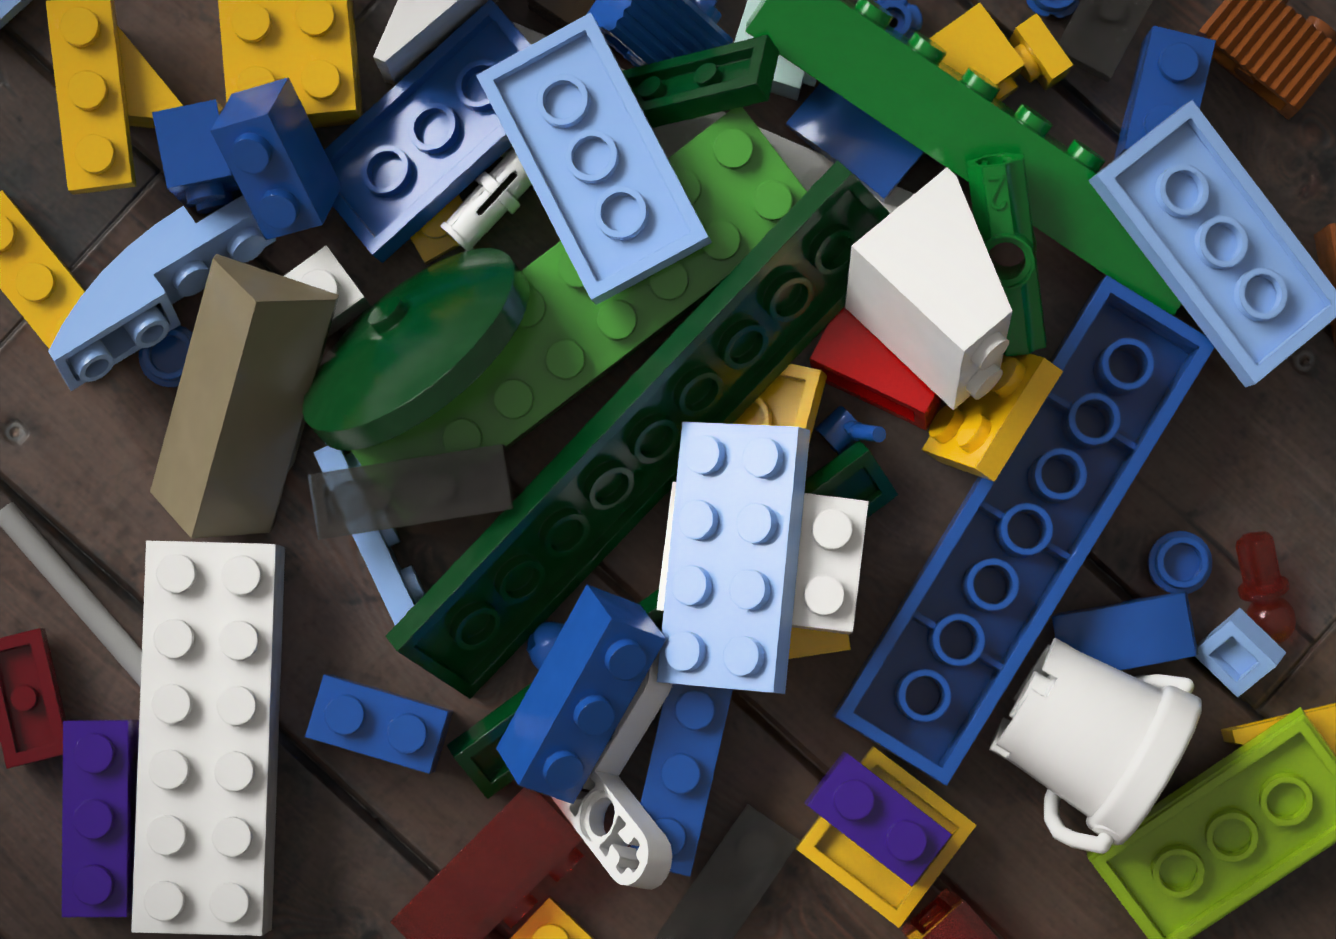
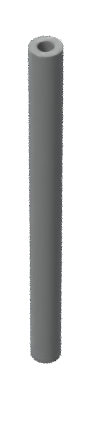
M14 502L7 504L0 510V527L141 687L142 649Z

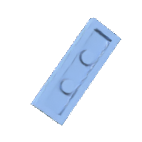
M329 446L323 447L313 453L394 625H396L426 594L413 566L410 565L401 569L391 546L401 541L386 509L383 507L374 512L364 488L373 485L370 475L352 452L347 454L345 450H337Z

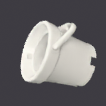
M1054 638L1052 644H1048L1020 686L1014 697L1016 702L1009 714L1012 720L1010 721L1003 717L989 750L1013 763L1047 788L1044 797V822L1054 839L1074 849L1104 854L1110 850L1112 845L1124 844L1151 811L1177 768L1195 732L1202 713V700L1192 694L1194 683L1189 678L1163 674L1134 677ZM1061 798L1087 816L1086 824L1088 828L1098 836L1078 833L1065 827L1060 818Z

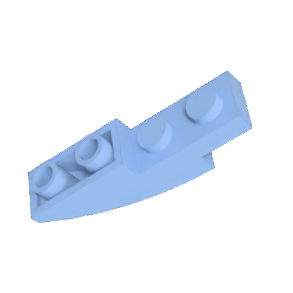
M243 195L197 223L185 207L182 206L131 243L99 274L63 322L48 351L71 391L86 382L102 378L115 364L141 348L156 345L165 338L169 331L179 326L181 323L172 304L183 297L195 295L205 288L212 259L216 254L246 263L256 258L265 247L276 241V238L265 240Z

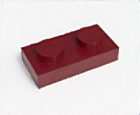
M38 628L0 638V742L6 768H14L62 756L63 721L67 720L45 628Z

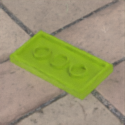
M1299 707L1156 803L1137 830L1124 844L1112 845L1110 850L1104 854L1086 851L1087 857L1148 939H1191L1336 843V754L1303 709Z

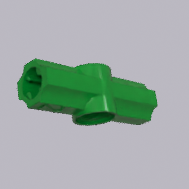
M1004 152L987 154L977 159L968 160L967 172L973 217L1012 309L1007 334L1009 345L1003 355L1007 357L1030 354L1035 350L1046 348L1047 340L1036 258L1037 240L1033 232L1024 154ZM1007 242L1017 245L1023 251L1025 257L1017 265L1002 266L992 259L989 251L995 245Z

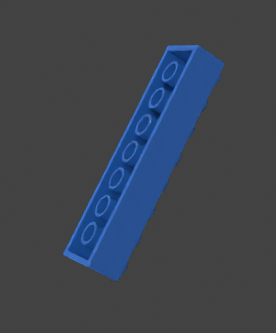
M1107 275L1096 284L1050 359V362L1060 368L1063 373L995 482L978 476L831 715L832 717L940 784L948 785L1215 348L1207 336Z

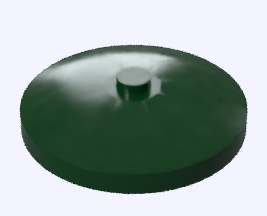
M479 248L455 254L411 276L369 307L326 353L313 383L304 395L302 407L305 421L326 445L337 450L367 448L392 439L420 424L469 387L490 366L510 341L524 316L529 301L530 288L526 276L507 253L494 248Z

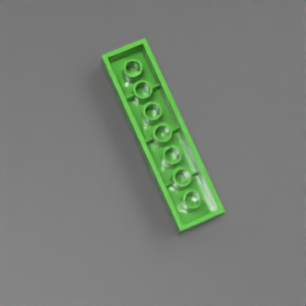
M743 107L731 109L668 158L712 243L596 305L590 299L562 242L559 241L522 270L529 282L528 305L517 330L490 366L455 399L420 424L382 443L367 448L351 450L405 523L417 520L707 298L720 282L765 237L768 231L807 193Z

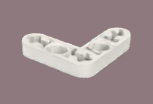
M659 653L616 727L612 739L607 743L585 782L583 789L590 790L589 793L580 791L574 804L552 797L553 801L613 880L620 885L649 890L659 887L669 874L672 864L671 844L619 775L666 700L673 685L657 682ZM613 803L615 810L614 821L610 831L606 834L604 830L605 813L608 806ZM634 845L639 846L638 850H636V848H631L627 846Z

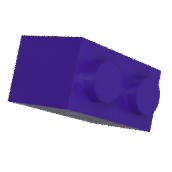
M842 752L804 802L911 887L952 835L846 752Z

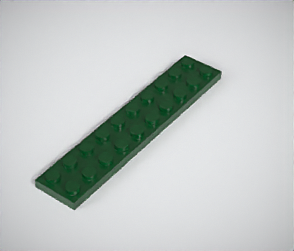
M837 160L789 212L768 231L765 237L732 272L720 282L695 311L676 328L674 333L629 378L600 411L585 424L562 451L542 469L525 490L495 519L487 530L451 565L449 570L385 636L397 652L471 699L529 636L535 632V629L560 606L672 488V482L677 481L682 422L733 424L845 307L851 246L891 214L852 172Z

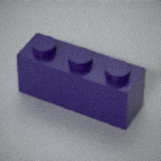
M139 720L63 721L62 917H128L132 915Z

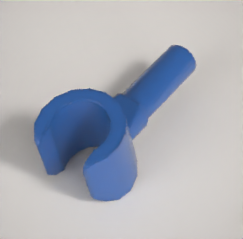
M838 406L814 428L829 442L830 448L837 455H840L859 440L882 442L886 438V431L883 427L857 422L843 406Z

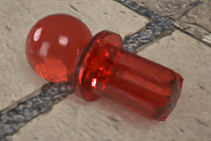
M1266 531L1248 532L1243 534L1235 544L1243 581L1238 587V594L1240 599L1251 602L1246 610V614L1277 644H1280L1292 635L1296 626V615L1293 607L1287 600L1280 597L1290 589L1289 580L1280 574L1274 540L1270 533Z

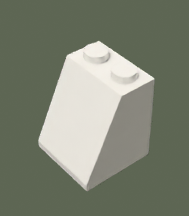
M946 168L851 246L845 308L952 410H955L970 396L976 400L982 398L1000 380L1003 374V370L1000 369L1003 353L1009 345L1007 334L1012 309L957 176L950 169Z

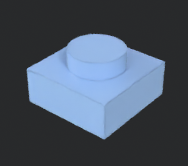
M1239 608L1197 645L1198 655L1195 657L1238 698L1274 669L1286 652Z

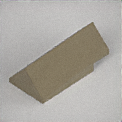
M216 254L212 259L150 493L191 539L270 533L273 529L287 474L295 463L305 425L302 407L304 395L313 383L320 368L339 298L338 294Z

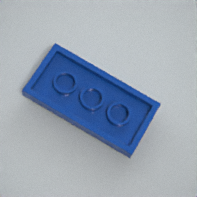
M488 0L324 150L342 185L333 207L368 251L382 263L512 147L476 75L532 44L493 0Z

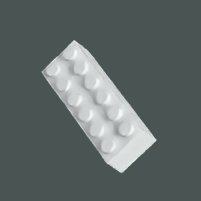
M146 541L131 932L263 936L272 930L285 547L259 543Z

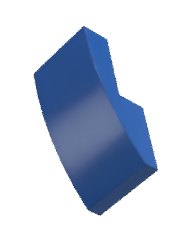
M822 83L815 88L785 125L816 152L828 158L833 164L838 160L882 202L886 200L925 153Z
M1187 591L1130 599L1120 604L1060 612L1052 616L1055 638L1118 670L1159 664L1198 655Z

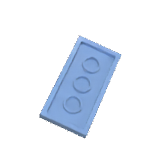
M591 12L476 75L590 299L596 305L712 243Z
M1193 100L1180 107L1088 180L1245 388L1259 382L1336 318V289Z
M682 422L662 634L666 641L659 653L657 682L785 694L810 430L793 426Z

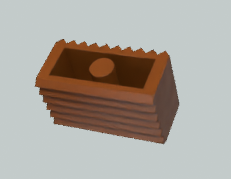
M1224 0L1195 36L1216 40L1212 59L1287 120L1291 119L1336 66L1335 30L1315 16H1309L1305 20L1303 15L1296 13L1293 7L1286 5L1289 0Z

